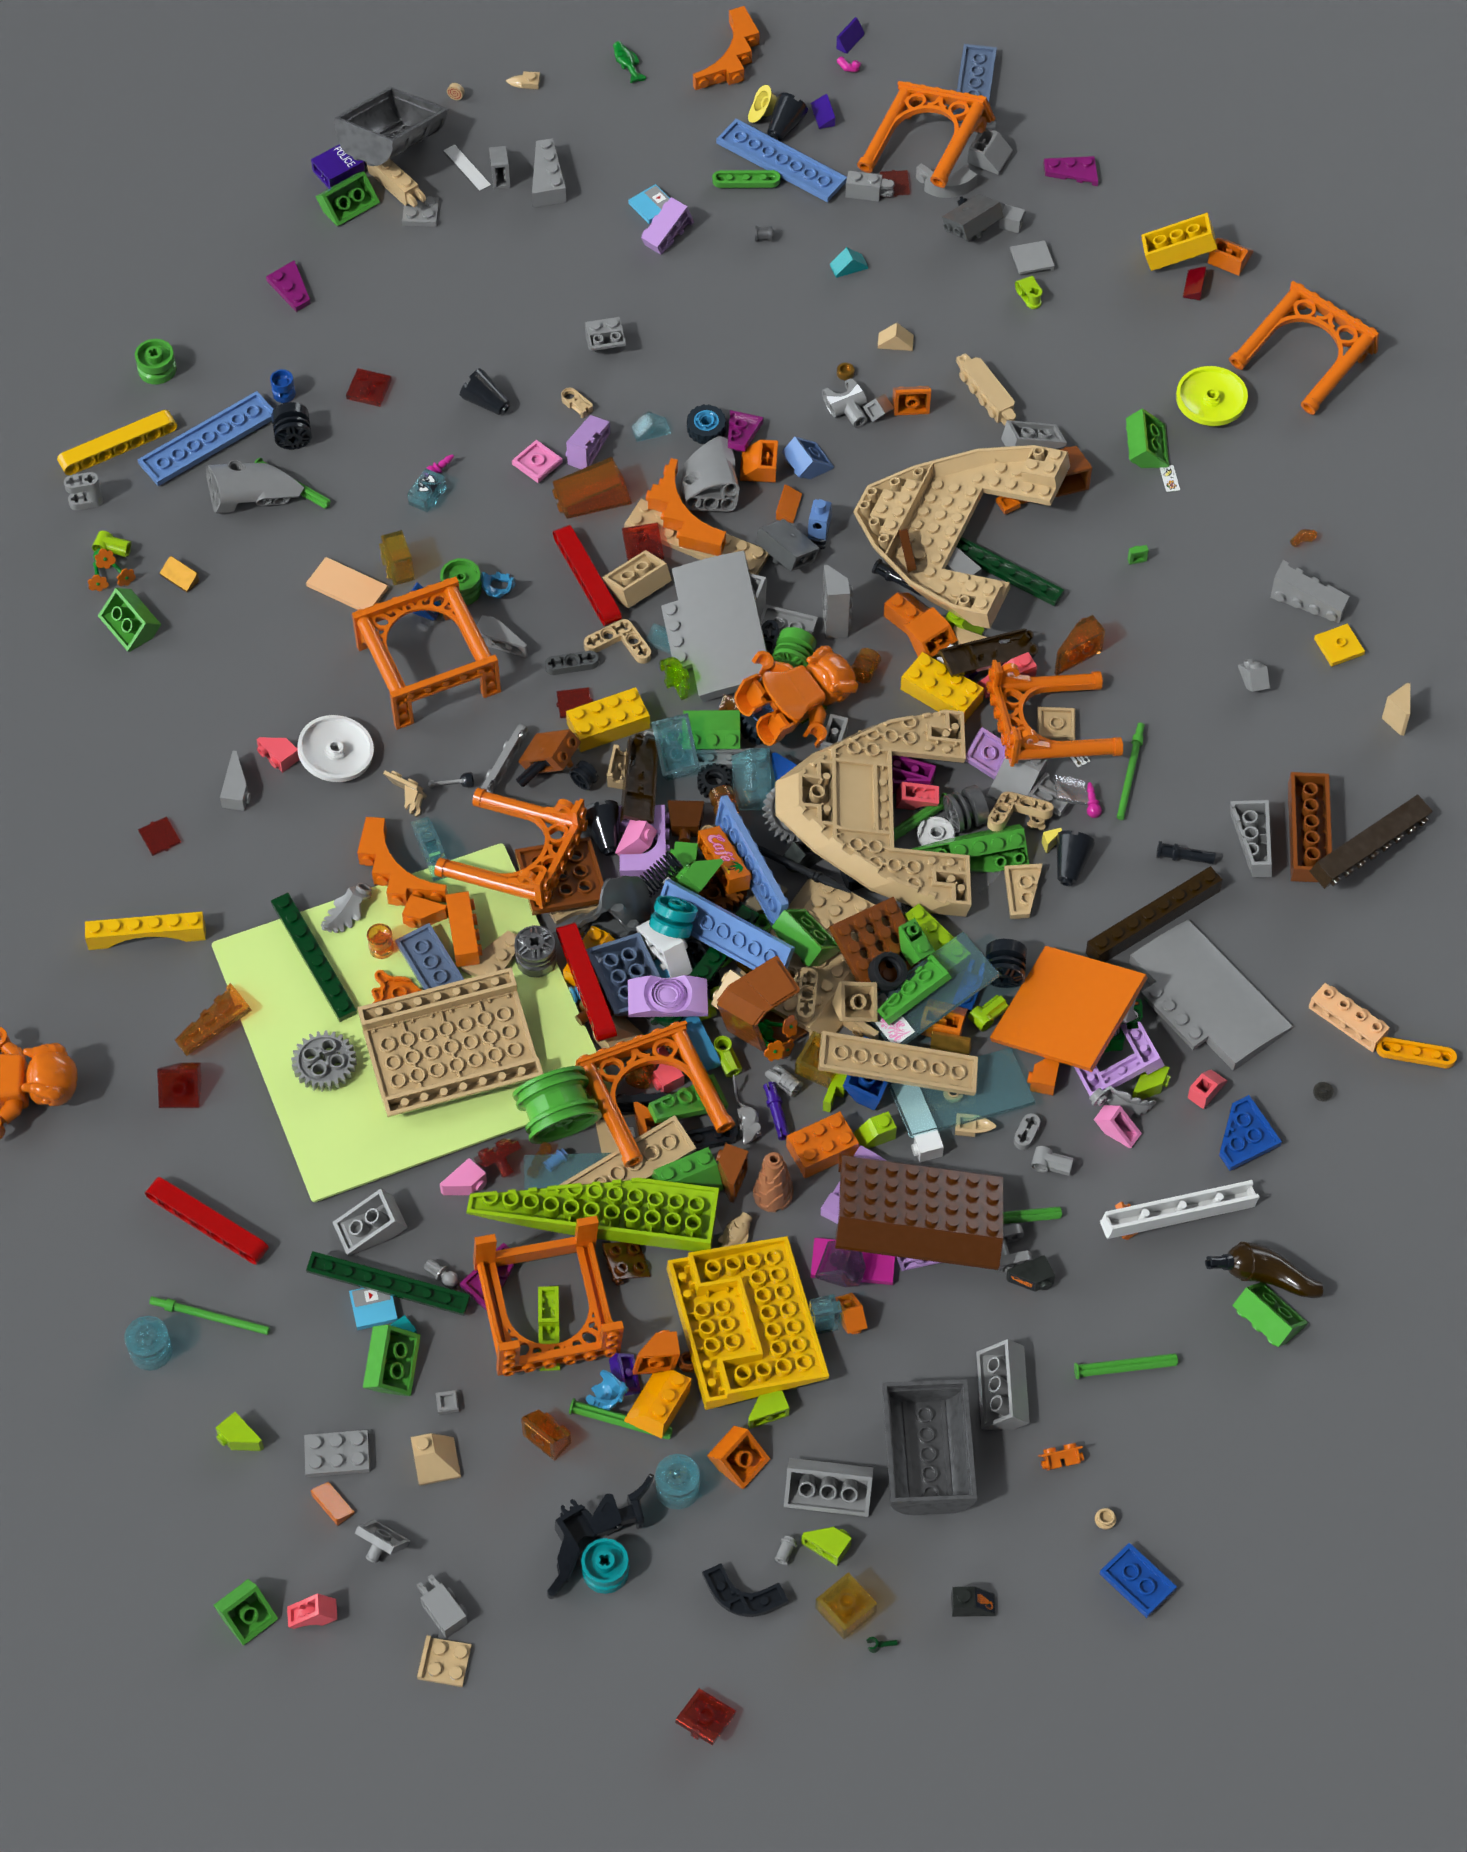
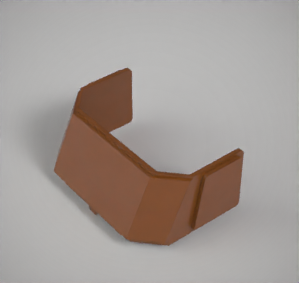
M774 956L728 985L717 999V1007L728 1032L764 1052L768 1047H766L758 1023L760 1021L764 1022L765 1019L771 1022L783 1023L784 1018L770 1010L798 994L800 988L780 958ZM771 1026L774 1031L773 1038L780 1040L782 1043L787 1042L790 1038L795 1041L808 1033V1031L797 1026L796 1035L787 1038L786 1034L782 1033L781 1027Z

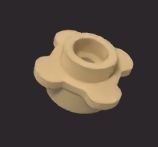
M1029 816L1030 820L1027 822L1029 828H1038L1039 830L1046 828L1045 821L1047 819Z

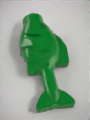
M621 41L615 42L613 48L616 62L621 64L623 70L626 68L631 73L630 83L646 80V76L638 73L634 65L639 64L637 55L623 45Z

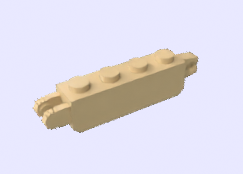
M391 159L378 166H369L365 162L368 172L404 205L410 204L416 207L418 204L416 199H419L421 202L426 201V197L419 189L418 184Z
M966 353L958 356L956 362L960 368V379L969 386L970 392L976 395L979 403L987 409L989 416L994 418L997 423L1002 422L1004 426L1007 420L1015 421V401L983 360L977 357L971 359Z

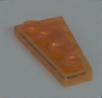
M231 983L226 987L227 990L221 996L218 995L213 1000L215 1003L208 1010L204 1009L200 1013V1018L196 1022H192L175 1039V1042L186 1056L252 1011Z

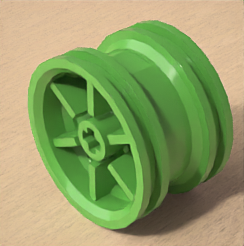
M582 1066L563 1067L544 1073L520 1085L513 1092V1098L517 1101V1109L526 1111L530 1122L525 1126L526 1133L530 1134L529 1141L532 1144H544L569 1137L592 1126L602 1117L601 1110L597 1109L598 1102L595 1099H588L585 1088L589 1084V1079L585 1076L586 1071Z

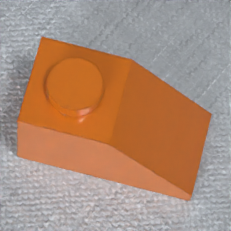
M410 895L402 912L403 924L411 928H420L428 923L432 925L447 919V905Z
M1045 1058L1034 1064L1033 1072L1029 1071L1027 1083L1031 1084L1030 1091L1053 1096L1060 1062Z
M853 1293L833 1298L841 1324L847 1334H858L863 1329H867L863 1305Z

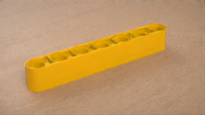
M162 410L64 451L57 457V461L66 475H73L168 435L176 430L177 423L168 410Z

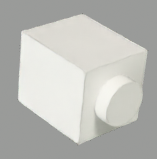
M938 1130L914 1136V1144L911 1147L914 1156H918L919 1162L943 1156L944 1146Z

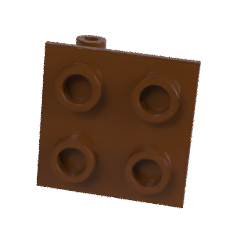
M624 1242L602 1244L609 1272H612V1281L616 1285H622L624 1279L651 1277L639 1244Z

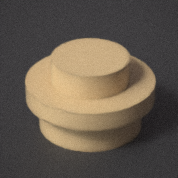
M1108 1508L1100 1509L1095 1515V1523L1101 1529H1111L1116 1523V1515Z

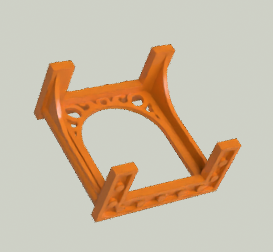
M456 576L352 613L356 646L359 651L369 648L390 692L393 720L397 730L414 724L411 702L478 678H480L483 698L501 692L498 659L496 655H491L460 593L459 581ZM441 600L440 606L434 605V602ZM424 610L442 613L445 621L452 619L457 624L475 662L406 686L388 650V633L395 622L409 613ZM387 620L388 624L379 625L376 622Z
M597 1215L577 1219L575 1237L498 1251H496L497 1240L495 1234L474 1238L473 1265L474 1270H478L497 1355L496 1370L498 1376H512L522 1371L529 1373L543 1366L545 1369L554 1368L558 1363L572 1365L581 1360L593 1361L597 1357H612L615 1353L621 1352L624 1331L623 1322H613L595 1251L599 1224ZM577 1252L589 1304V1312L585 1324L573 1337L556 1344H540L524 1338L513 1328L508 1319L497 1267ZM595 1323L594 1328H589V1325ZM590 1333L595 1336L596 1342L588 1343L582 1338V1335ZM580 1342L581 1345L573 1346V1343ZM521 1345L529 1347L526 1355L520 1356ZM540 1349L541 1352L533 1353V1350Z

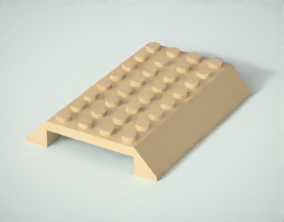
M808 879L790 903L788 909H806L833 937L828 927L875 904L853 892L848 893ZM883 917L882 923L885 926H889L888 919ZM867 925V931L873 934V927L871 925ZM772 928L770 934L777 937L776 932ZM851 932V938L858 941V935L855 932ZM891 935L892 942L898 944V938L895 935ZM876 942V948L879 951H883L882 944ZM860 949V955L863 958H867V952ZM841 951L820 966L810 967L804 965L801 962V958L793 952L789 966L813 968L818 973L814 1018L809 1022H801L797 1018L798 994L770 1011L784 1019L788 1018L789 1015H794L795 1020L798 1021L797 1026L808 1031L809 1040L820 1046L822 1031L838 1033L843 1025V1021L839 1020L832 1005L839 982L857 981ZM740 971V974L746 975L744 971ZM808 975L807 985H810L811 976ZM806 991L802 994V996L806 999H809L813 996V994L811 992ZM804 1005L803 1014L807 1015L808 1005Z
M512 967L357 1007L387 1117L527 1081L543 1074L518 996Z

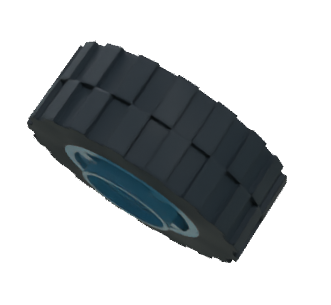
M710 404L696 406L687 416V433H689V437L699 444H705L718 436L723 437L726 432L725 414L716 406H711Z

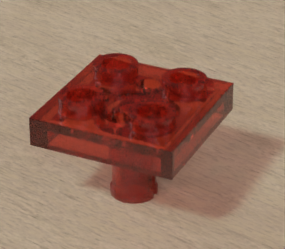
M503 1138L495 1143V1147L491 1149L487 1147L478 1151V1156L474 1157L477 1165L484 1167L496 1163L501 1176L506 1177L514 1172L506 1156L521 1149L518 1141Z

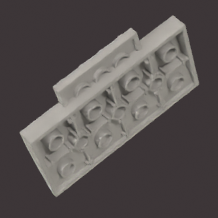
M744 550L672 568L678 600L661 606L674 670L680 672L693 668L698 695L703 702L736 692L743 679L756 673L758 674L763 665L752 662L755 654L758 651L767 652Z
M1189 920L1171 928L1130 955L1129 963L1138 972L1146 974L1148 977L1146 981L1151 985L1141 992V997L1192 1050L1206 1042L1233 1071L1293 1028Z

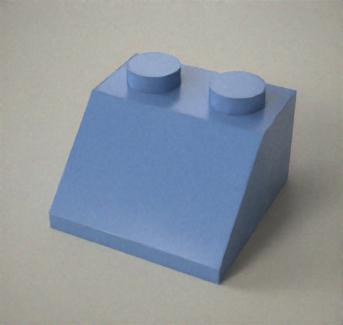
M795 436L782 451L786 457L785 461L794 468V473L800 478L812 479L834 468L818 444L810 440Z

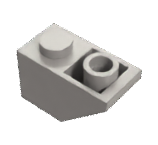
M1255 659L1244 660V663L1238 664L1246 689L1254 692L1270 688L1267 666L1255 661Z

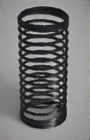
M669 851L665 852L663 858L674 868L676 873L659 857L660 861L671 871L672 875L668 873L658 860H656V863L660 868L653 863L656 870L650 866L652 872L646 869L648 874L643 872L645 877L640 875L641 879L653 891L652 893L648 889L650 898H652V895H655V892H658V889H662V886H664L654 874L663 883L664 880L658 872L665 879L667 877L661 869L671 879L683 868L678 859ZM650 876L659 884L660 887H658V886L654 883V881L650 878ZM647 879L655 886V888H656L657 890H655V889L651 886V884L647 881Z

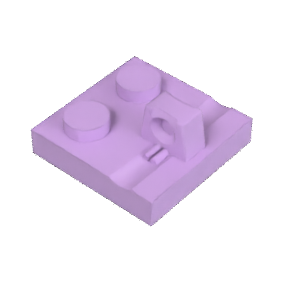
M981 727L966 752L965 761L992 779H995L1005 759V746H1002L1000 738Z

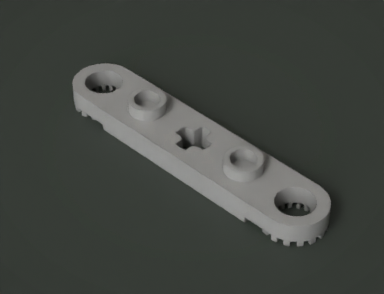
M519 724L509 741L507 740L504 743L501 755L493 768L487 772L486 780L481 787L482 789H486L490 793L496 790L519 751L520 744L525 741L528 726Z

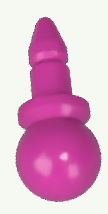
M454 455L446 456L438 464L434 462L433 465L426 467L424 471L426 477L429 474L434 478L438 477L439 473H442L441 468L449 464Z
M1089 782L1087 786L1089 800L1086 802V805H1088L1087 814L1091 818H1098L1102 813V808L1099 805V800H1096L1095 789L1092 783Z

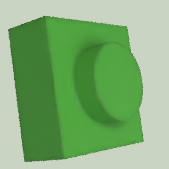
M1147 545L1129 548L1127 558L1129 565L1147 562L1149 552Z

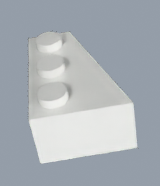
M650 920L636 927L653 959L657 957L661 961L660 967L662 970H668L669 978L688 975L692 972L686 951L688 946L684 939L668 937L656 932L650 927Z

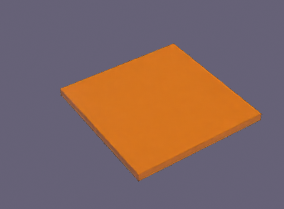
M1045 946L1027 975L1025 982L1019 988L991 1034L990 1039L998 1044L1093 1072L1148 977L1141 972Z

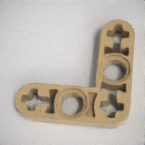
M627 619L619 620L588 635L584 639L585 651L597 653L622 641L638 663L645 664L651 660L650 647ZM605 634L613 635L611 639H605L603 636ZM630 639H637L638 643L630 644L628 641ZM639 649H641V652H642L643 654H646V656H643L642 654L640 655V650H639Z
M1003 792L988 816L987 827L996 832L1003 830L1013 811L1040 819H1049L1053 816L1054 806L1048 801L1014 792Z
M788 966V972L795 975L793 979L800 988L797 1002V1018L801 1022H809L815 1015L818 973L813 968ZM808 975L811 976L810 985H807ZM808 991L811 992L813 996L809 999H806L802 996V994ZM804 1005H808L807 1015L803 1014Z

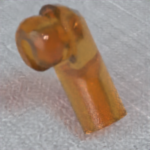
M1308 529L1300 530L1290 540L1292 546L1297 547L1301 542L1314 541L1317 538V532Z

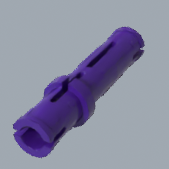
M768 1082L769 1087L767 1083L763 1085L767 1096L766 1104L771 1110L778 1140H786L785 1136L787 1137L790 1133L781 1106L783 1102L778 1095L776 1083Z

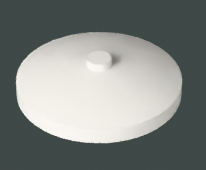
M327 715L312 720L303 728L299 735L297 752L302 765L312 775L325 781L346 782L359 777L368 769L373 758L374 746L370 734L360 723L344 716Z

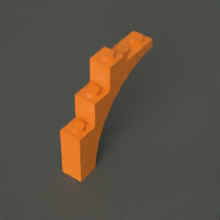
M745 6L729 10V24L733 31L731 44L718 61L706 69L693 74V87L695 90L727 81L728 85L744 81V67L742 65L752 63V50L750 47L759 45L760 32Z
M671 458L669 464H666L664 467V477L660 478L658 485L653 484L651 490L647 491L646 501H648V509L662 512L661 520H663V527L677 531L676 538L679 539V547L716 556L722 555L726 544V531L702 522L686 508L678 495L675 484L678 473V459Z
M366 817L357 852L359 864L373 866L372 877L374 884L388 885L386 892L388 904L406 906L410 895L437 903H446L447 885L432 883L412 875L403 869L389 853L386 845L387 827L385 818Z

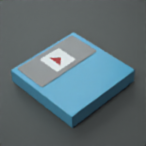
M655 184L630 198L628 204L650 224L653 218L660 213L664 203L670 198Z
M365 1288L349 1291L357 1330L389 1324L398 1320L393 1296Z

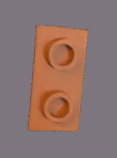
M1076 1443L1063 1445L1064 1449L1056 1451L1055 1447L1043 1449L1044 1454L1038 1455V1457H1044V1461H1041L1042 1469H1047L1048 1471L1062 1467L1061 1459L1063 1458L1065 1466L1080 1464L1081 1461H1084V1455L1082 1452L1079 1453L1078 1449L1083 1448V1446H1076Z

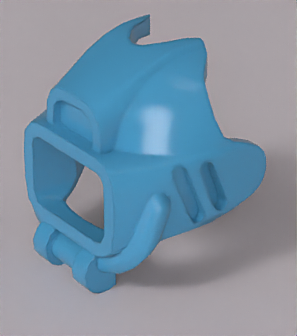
M497 571L495 575H488L485 572L481 574L482 588L490 597L502 598L515 587L514 577L510 578V574H501ZM493 580L507 582L508 586L506 589H497L491 587V583Z
M602 1370L600 1375L603 1381L591 1388L596 1397L587 1395L585 1399L589 1405L610 1410L618 1402L623 1401V1396L628 1392L629 1388L625 1382L619 1381L612 1373Z

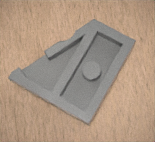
M1045 772L1028 796L1052 803L1054 806L1053 813L1061 816L1068 807L1070 799L1061 791L1057 784L1051 782L1049 779L1050 775Z

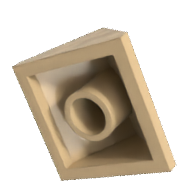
M1406 683L1387 697L1382 719L1398 734L1403 736L1410 717V683Z
M839 982L832 1000V1005L839 1020L848 1022H878L877 983Z

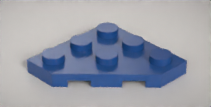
M1250 1095L1232 1103L1219 1153L1220 1158L1229 1171L1281 1146L1282 1143Z

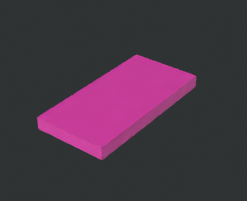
M814 1238L811 1278L893 1285L895 1256L836 1249L835 1239Z

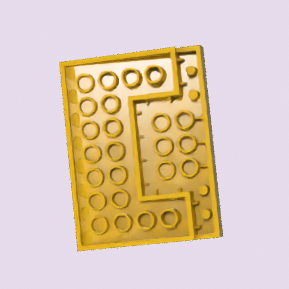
M788 1236L689 1252L688 1257L668 1260L667 1273L705 1410L829 1379L827 1366Z

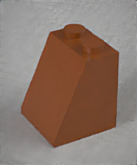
M1077 446L1059 449L1068 451L1070 468L1055 497L1089 490L1092 473L1091 464Z

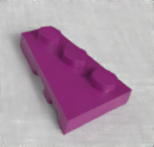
M1094 156L1045 158L1043 161L1045 176L1063 180L1067 178L1075 179L1078 183L1086 181L1091 182L1094 186H1098Z
M294 260L266 276L267 282L296 312L311 304Z
M730 410L728 448L745 452L762 426L763 417Z
M502 1243L496 1251L509 1249V1247ZM515 1264L497 1267L501 1290ZM473 1270L460 1282V1287L487 1311L478 1270Z

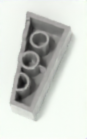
M553 138L536 141L532 186L533 207L566 202V188Z
M1283 560L1275 575L1270 598L1340 623L1350 596L1330 585H1322L1316 577L1309 578L1302 574L1303 570L1299 568L1293 569L1288 566L1289 563Z
M1269 800L1230 801V814L1252 877H1272Z

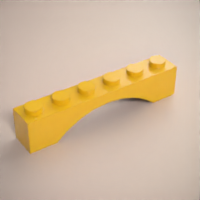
M203 912L85 921V940L88 950L107 949L123 941L142 937H168L185 942L206 940L205 920Z

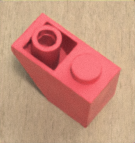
M259 737L256 739L258 753L262 757L269 759L270 764L275 769L278 768L282 773L300 760L297 748L287 738Z
M1212 1069L1203 1072L1190 1086L1188 1099L1204 1109L1227 1083V1080Z

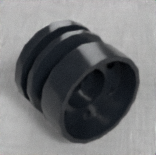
M288 402L278 405L273 409L271 417L275 443L279 447L294 450L310 443L312 434L308 409L304 405Z
M1004 938L989 942L986 946L984 979L986 982L999 988H1013L1022 985L1025 982L1026 946L1017 940Z

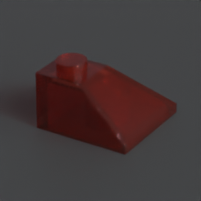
M177 1063L157 1069L159 1108H199L201 1063Z

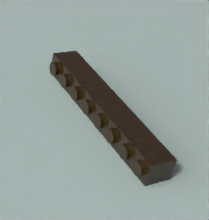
M1417 794L1316 862L1309 872L1324 889L1330 885L1334 887L1342 880L1341 877H1349L1356 867L1358 869L1362 868L1368 859L1374 860L1381 850L1385 852L1392 846L1393 842L1399 843L1406 833L1410 835L1417 829L1418 825L1424 826L1430 820L1428 817L1433 812L1432 809Z
M1211 866L1087 941V956L1102 962L1110 960L1219 893L1223 879Z

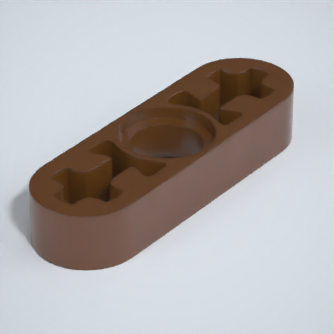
M907 528L898 530L908 573L917 571Z

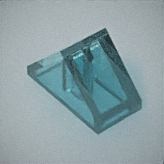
M650 411L632 425L636 442L671 434L666 418Z

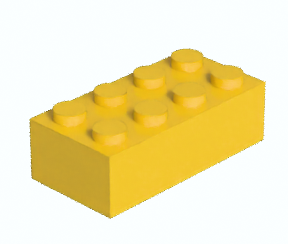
M1208 212L1141 235L1145 257L1151 271L1218 249Z
M924 652L919 655L901 676L900 690L938 712L940 710L963 711L964 723L983 702L984 688L965 676L951 677L946 665Z
M636 687L566 711L567 725L581 741L578 746L580 752L650 729V715Z

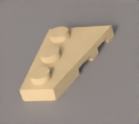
M510 931L505 932L482 950L483 956H479L480 964L461 967L462 971L476 977L509 968L515 959L514 943L517 935Z

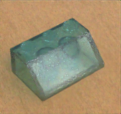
M688 713L651 722L662 775L667 781L687 776L700 768Z
M751 748L731 756L733 803L737 811L762 810V807L765 806L763 801L772 790L770 748Z

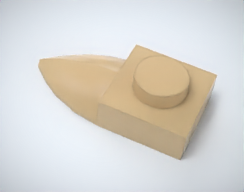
M523 71V75L511 77L506 82L517 88L538 89L540 72Z
M957 1114L955 1135L975 1137V1133L988 1132L996 1128V1125L983 1117Z

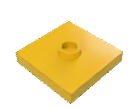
M1348 623L1317 634L1314 637L1331 667L1365 654V650Z

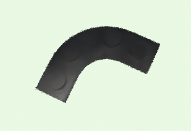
M722 1563L702 1572V1576L714 1599L724 1609L733 1614L756 1617L770 1613L789 1603L780 1583H776L758 1592L746 1593L740 1591L732 1584Z

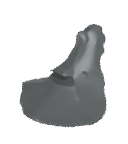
M622 875L606 879L601 889L597 908L589 913L579 914L578 918L573 922L576 923L581 937L587 934L591 926L609 933L613 938H623L638 933L636 927L650 920L651 901L648 887L638 876Z

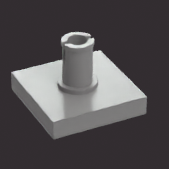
M376 1520L359 1525L355 1532L358 1536L372 1543L366 1559L373 1563L379 1562L383 1550L391 1555L406 1549L410 1542L409 1539Z

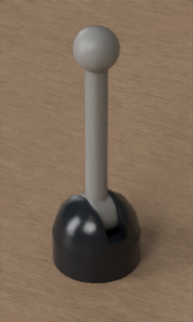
M463 773L460 779L437 782L430 780L428 787L433 788L436 785L460 783L463 787L467 788L474 787L473 773Z

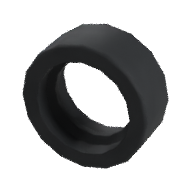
M893 952L879 954L870 962L868 967L870 981L876 982L877 988L882 991L896 989L904 983L908 974L904 959ZM887 961L895 967L897 971V979L895 981L888 982L881 977L878 969L880 962Z

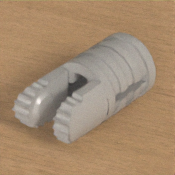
M778 1064L773 1069L765 1072V1076L769 1080L775 1082L778 1087L791 1097L796 1096L803 1086L801 1081Z

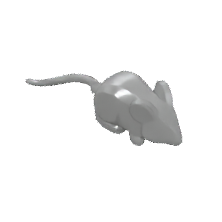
M733 1075L735 1100L737 1105L741 1107L737 1109L740 1137H743V1144L747 1145L761 1135V1125L757 1111L740 1103L735 1075Z

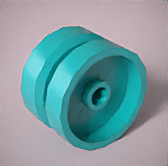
M658 896L654 905L656 912H653L649 921L650 927L668 937L689 938L693 929L691 922H694L697 916V907L678 897Z
M603 1538L593 1541L586 1547L582 1554L581 1565L583 1578L587 1586L595 1592L603 1594L613 1593L622 1588L629 1576V1559L627 1551L622 1544L614 1539Z

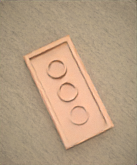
M327 557L324 558L306 582L307 587L356 610L365 609L378 603L388 590V585Z

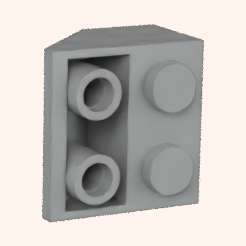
M986 128L983 133L977 135L969 147L968 163L998 175L1013 150L999 132Z
M620 317L585 322L589 350L595 351L626 346Z

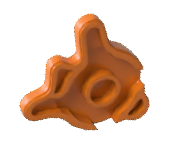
M378 970L375 972V980L381 986L373 988L371 993L375 999L373 1003L422 991V989L407 977H394L388 975L383 970Z

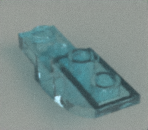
M425 817L410 822L433 882L444 879L434 874L437 860L440 857L445 859L446 857L430 818Z

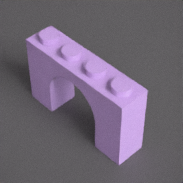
M655 805L654 822L650 824L658 830L655 836L656 845L650 851L642 854H619L620 876L640 877V875H643L645 877L643 872L648 874L646 869L652 872L650 866L656 870L653 863L660 868L656 860L665 867L659 857L670 866L663 858L665 852H670V846L666 844V840H669V828H665V824H669V812H665V805ZM619 806L620 832H625L630 820L624 819L620 823L621 806ZM658 872L661 878L665 880V878Z

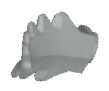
M358 883L357 886L348 888L345 895L335 899L333 904L336 908L328 910V914L331 916L324 917L326 921H322V930L338 933V929L341 932L345 931L344 925L351 928L353 926L352 919L358 921L361 918L362 901L371 898V887L364 883Z
M1111 1086L1104 1090L1098 1088L1089 1098L1093 1106H1101L1105 1102H1108L1109 1105L1121 1106L1130 1118L1133 1113H1135L1136 1117H1139L1141 1113L1146 1114L1147 1110H1151L1152 1106L1156 1104V1100L1141 1101L1140 1098H1131V1094L1128 1092L1118 1091Z

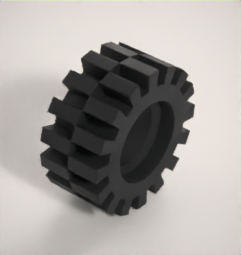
M712 763L711 767L707 764L706 769L704 767L701 768L697 776V787L700 790V794L704 793L705 798L710 796L711 800H713V797H716V800H718L720 795L726 796V794H729L731 789V773L727 771L726 766L722 768V764L716 766V763ZM719 778L722 782L718 785H710L707 783V780Z

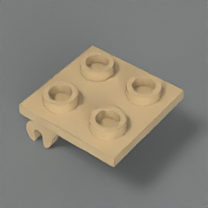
M384 771L383 774L394 785L405 789L404 807L407 810L410 805V814L417 810L415 816L418 817L421 814L420 806L422 800L427 797L422 791L423 788L418 786V783L408 778V780H405L401 774L395 771L391 773Z

